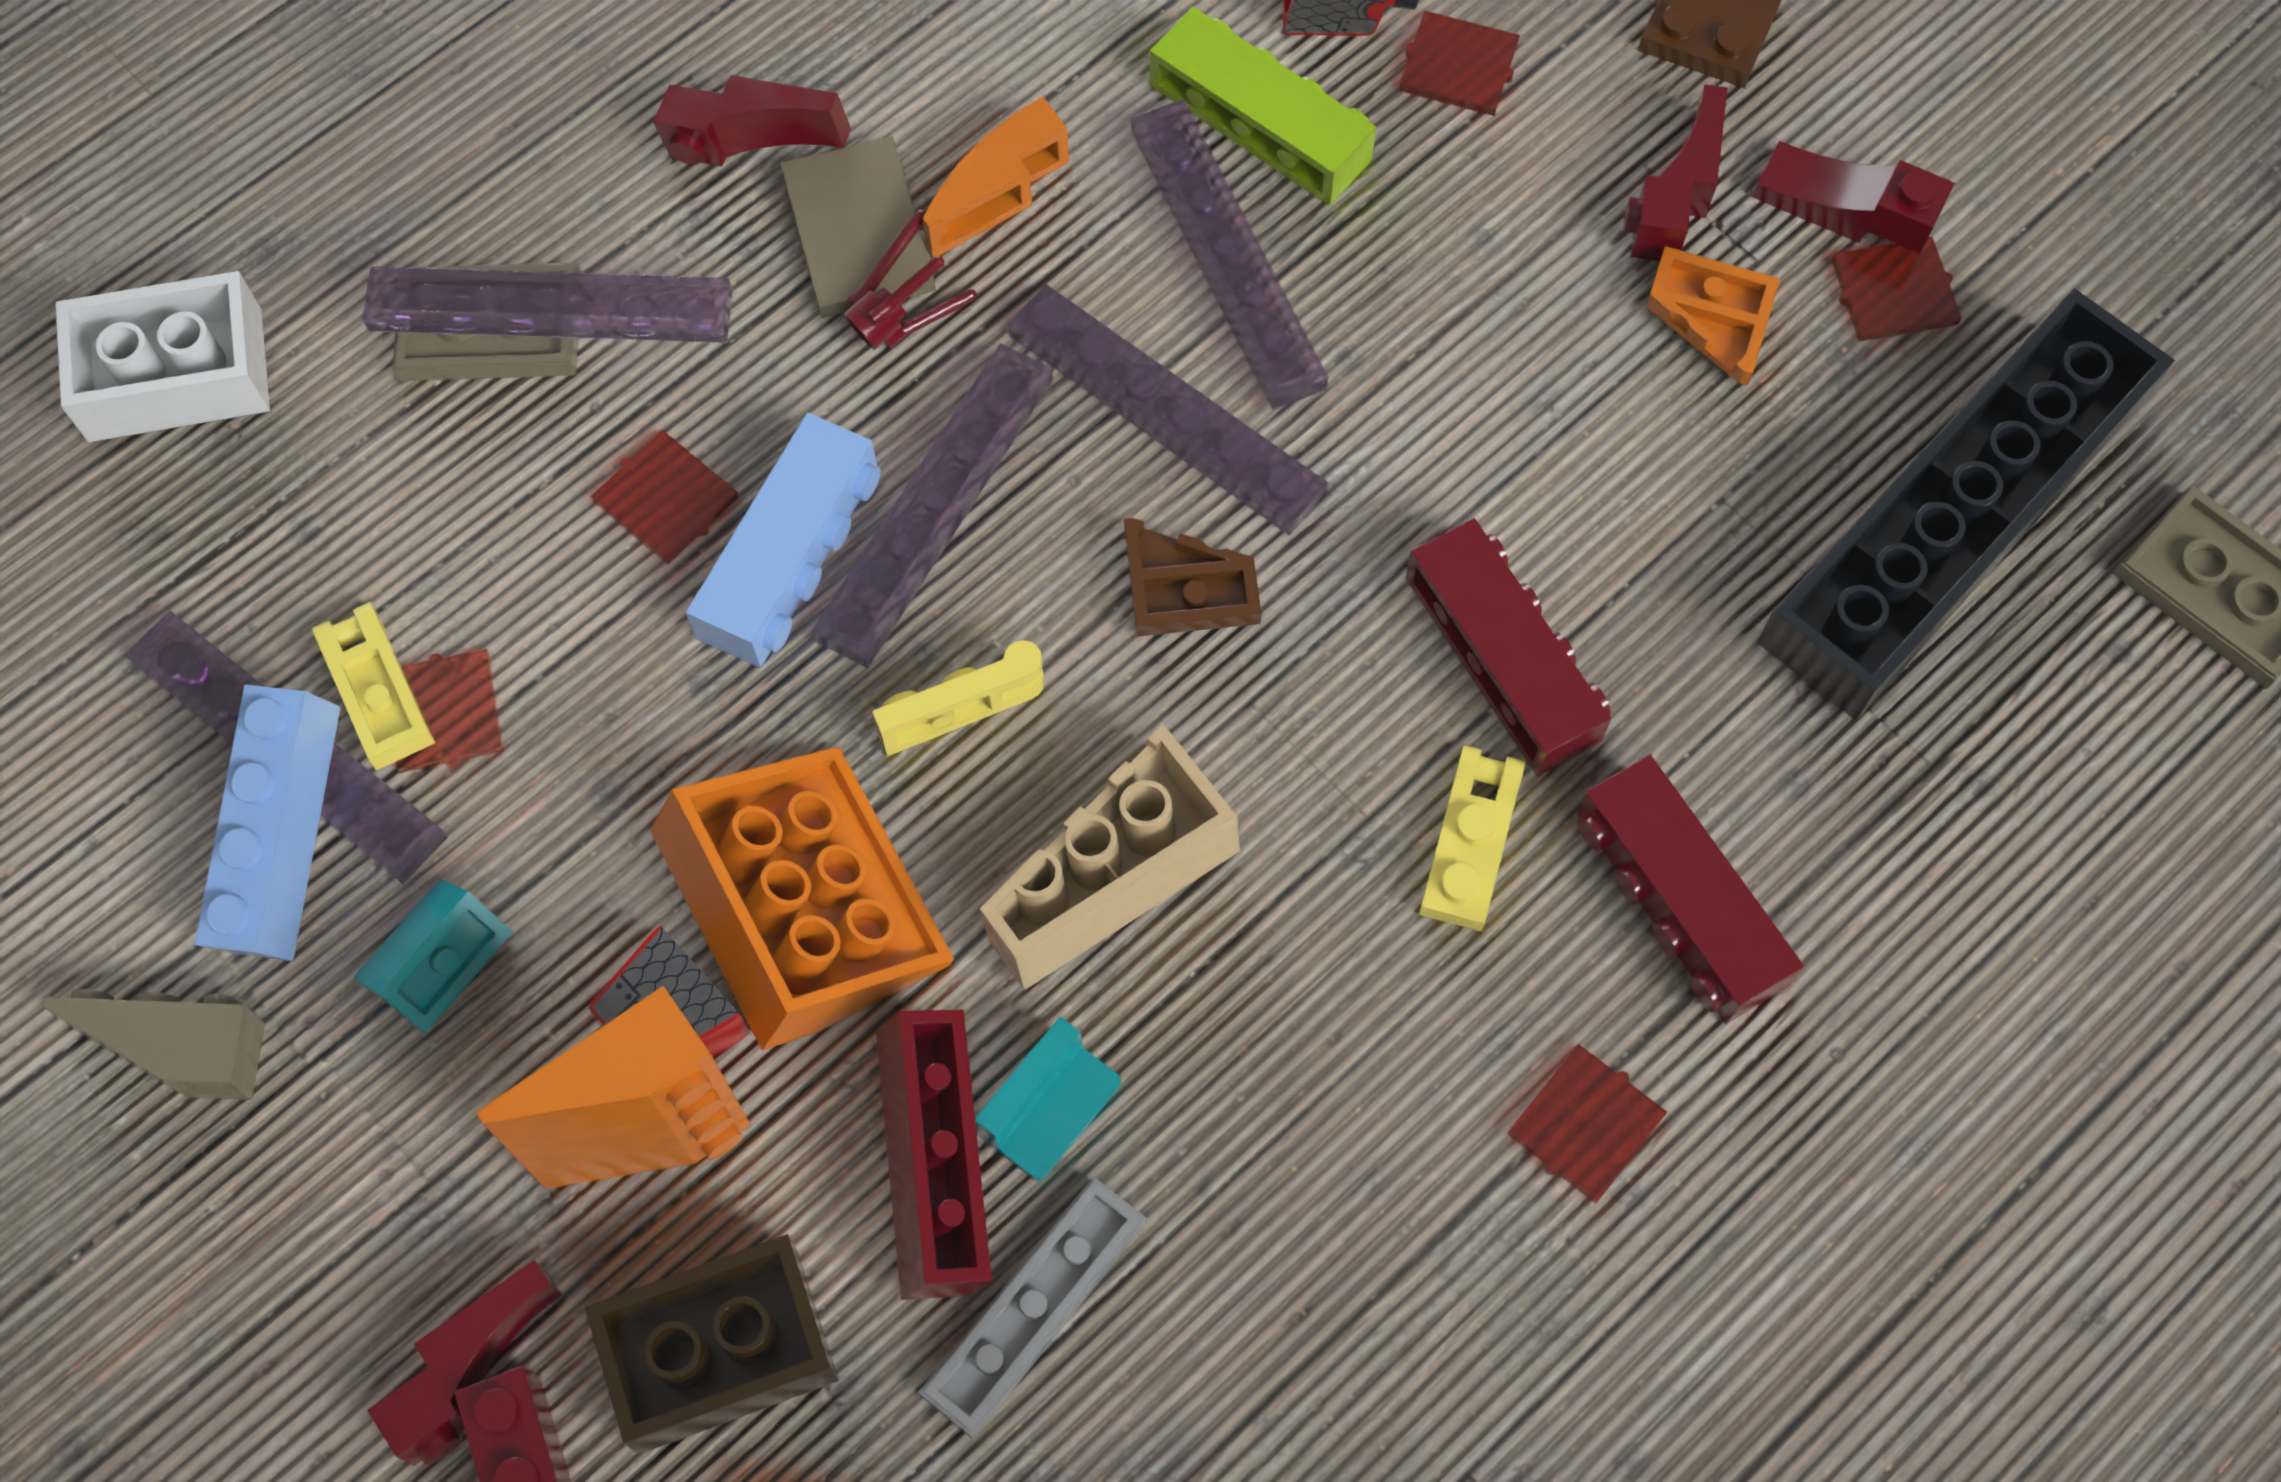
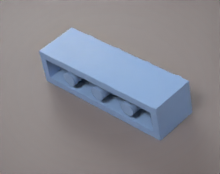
M807 412L686 611L695 639L760 669L771 651L778 652L783 647L791 631V616L801 600L808 601L813 596L821 579V565L831 549L837 551L844 544L851 527L850 516L859 501H867L877 487L880 478V468L877 467L872 440Z
M244 685L194 945L233 954L288 961L294 960L340 706L306 691Z

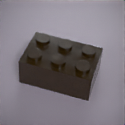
M788 1234L585 1307L623 1444L637 1454L645 1453L839 1381L799 1252Z

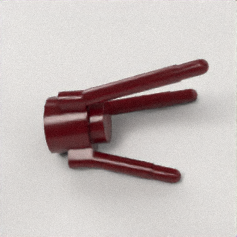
M920 209L915 213L864 284L847 298L853 306L843 315L853 330L873 350L878 348L883 342L892 349L905 336L958 310L977 298L975 290H967L900 324L899 321L907 315L901 303L944 266L945 261L941 256L934 257L892 294L884 287L876 294L874 293L923 224V216L926 213L924 209Z

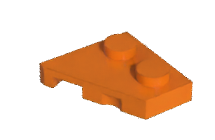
M1665 246L1646 308L1734 380L1748 386L1756 365L1780 279Z

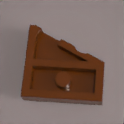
M1658 0L1642 34L1638 51L1745 89L1782 0Z
M1135 518L1124 519V533L1137 637L1261 624L1262 613L1254 557L1227 548L1213 549L1202 540L1181 533L1175 539L1145 529L1144 521Z

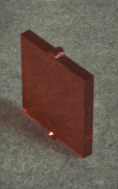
M1424 10L1414 43H1408L1406 46L1405 54L1408 61L1400 81L1399 91L1495 116L1505 83H1511L1514 71L1510 67L1520 35Z
M1933 236L1928 238L1921 254L1896 243L1834 253L1831 261L1842 290L1839 302L1847 306L1859 342L1959 325L1962 317L1950 287L1953 276L1951 273L1945 272Z
M663 430L632 458H623L621 460L622 467L591 495L596 505L666 564L671 563L699 535L707 536L710 532L709 525L739 498L738 492Z
M487 649L443 658L435 653L429 657V661L401 666L435 744L396 761L397 770L400 773L446 764L449 768H455L458 765V761L504 752L491 662Z
M1577 1044L1514 1123L1507 1135L1546 1164L1545 1172L1548 1175L1552 1176L1557 1173L1597 1204L1663 1119L1667 1111L1630 1084L1627 1072L1620 1071L1616 1073L1580 1044Z

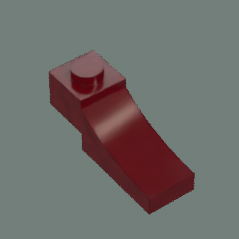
M730 75L723 93L669 85L653 121L671 158L690 165L704 163L721 167L726 157L765 147L824 145L844 148L851 132V127L838 93Z
M1704 84L1693 119L1691 133L1681 151L1659 176L1646 175L1639 198L1629 197L1623 232L1633 233L1630 257L1660 261L1665 246L1682 250L1688 233L1689 217L1706 218L1718 182L1727 87Z
M1779 141L1755 187L1752 198L1858 243L1861 242L1865 232L1868 231L1921 254L1955 182L1902 160H1899L1897 166L1859 164L1818 155Z
M535 1260L414 1343L428 1367L367 1410L397 1458L414 1466L420 1461L428 1465L442 1459L461 1443L462 1438L459 1434L465 1428L454 1391L483 1381L490 1368L521 1330L563 1295L550 1274Z

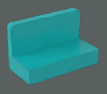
M440 879L355 974L354 979L364 988L382 998L413 1026L426 1034L510 937L513 931L469 891Z
M1060 1016L976 1116L975 1123L978 1136L1033 1180L1042 1182L1120 1088L1121 1077L1083 1048L1081 1032Z

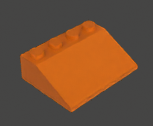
M839 746L672 789L650 829L762 1051L817 1033L950 966L954 961V957Z
M664 986L476 1112L488 1130L545 1189L692 1165L706 1156L709 1160L717 1159L737 1146L743 1138L741 1132L751 1125L712 1055Z

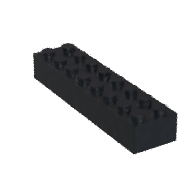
M2073 288L1772 611L1756 643L1857 721L2143 405L2175 360L2080 291Z

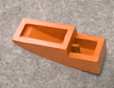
M1043 96L1012 114L984 136L957 164L939 188L923 216L927 251L932 258L944 254L1032 206L1031 183L1069 163L1068 129Z

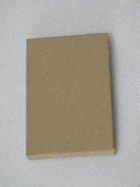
M893 136L780 162L821 318L845 313L853 306L847 298L864 284L898 235L915 215ZM920 228L874 291L875 294L883 287L892 294L919 269H922L929 263ZM932 275L926 283L909 297L936 291L934 276Z
M578 262L401 268L392 367L397 381L576 376L582 278Z
M2191 484L2112 574L2265 689H2268L2281 675V549Z

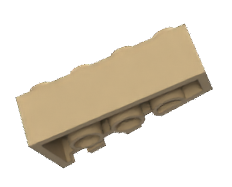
M1163 723L1147 738L1148 745L1131 763L1125 761L1108 778L1109 785L1085 809L1080 806L1063 823L1064 831L1045 850L1038 849L980 908L990 944L1024 990L1240 852L1236 814Z

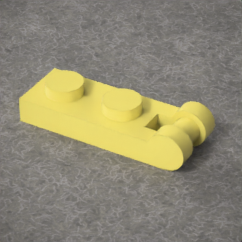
M368 602L353 609L355 616L335 625L330 620L313 627L312 631L368 760L375 770H379L435 744V741L388 639L385 627L373 604ZM364 638L366 639V642H363L355 647L345 650L346 646H349Z
M1017 641L1009 645L1005 651L1004 659L977 670L971 667L956 670L947 675L939 685L919 693L904 691L887 699L881 708L872 711L877 734L886 756L888 757L1038 696L1044 686L1040 649L1030 641Z
M1463 745L1419 915L1482 932L1526 761L1509 756L1506 757L1505 762L1481 756L1482 749ZM1474 780L1498 786L1495 801L1471 795Z

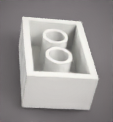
M239 271L56 302L61 407L88 442L270 411L262 310Z

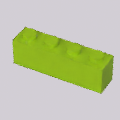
M1192 6L1150 50L1151 87L1329 206L1336 201L1372 161L1376 126L1370 123L1361 111L1353 107L1347 108L1326 94L1312 79L1300 77L1280 64L1268 50L1254 47L1233 33L1230 27L1222 20L1214 17L1210 18Z

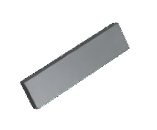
M1093 1176L920 1389L919 1395L974 1440L1145 1226L1147 1218Z

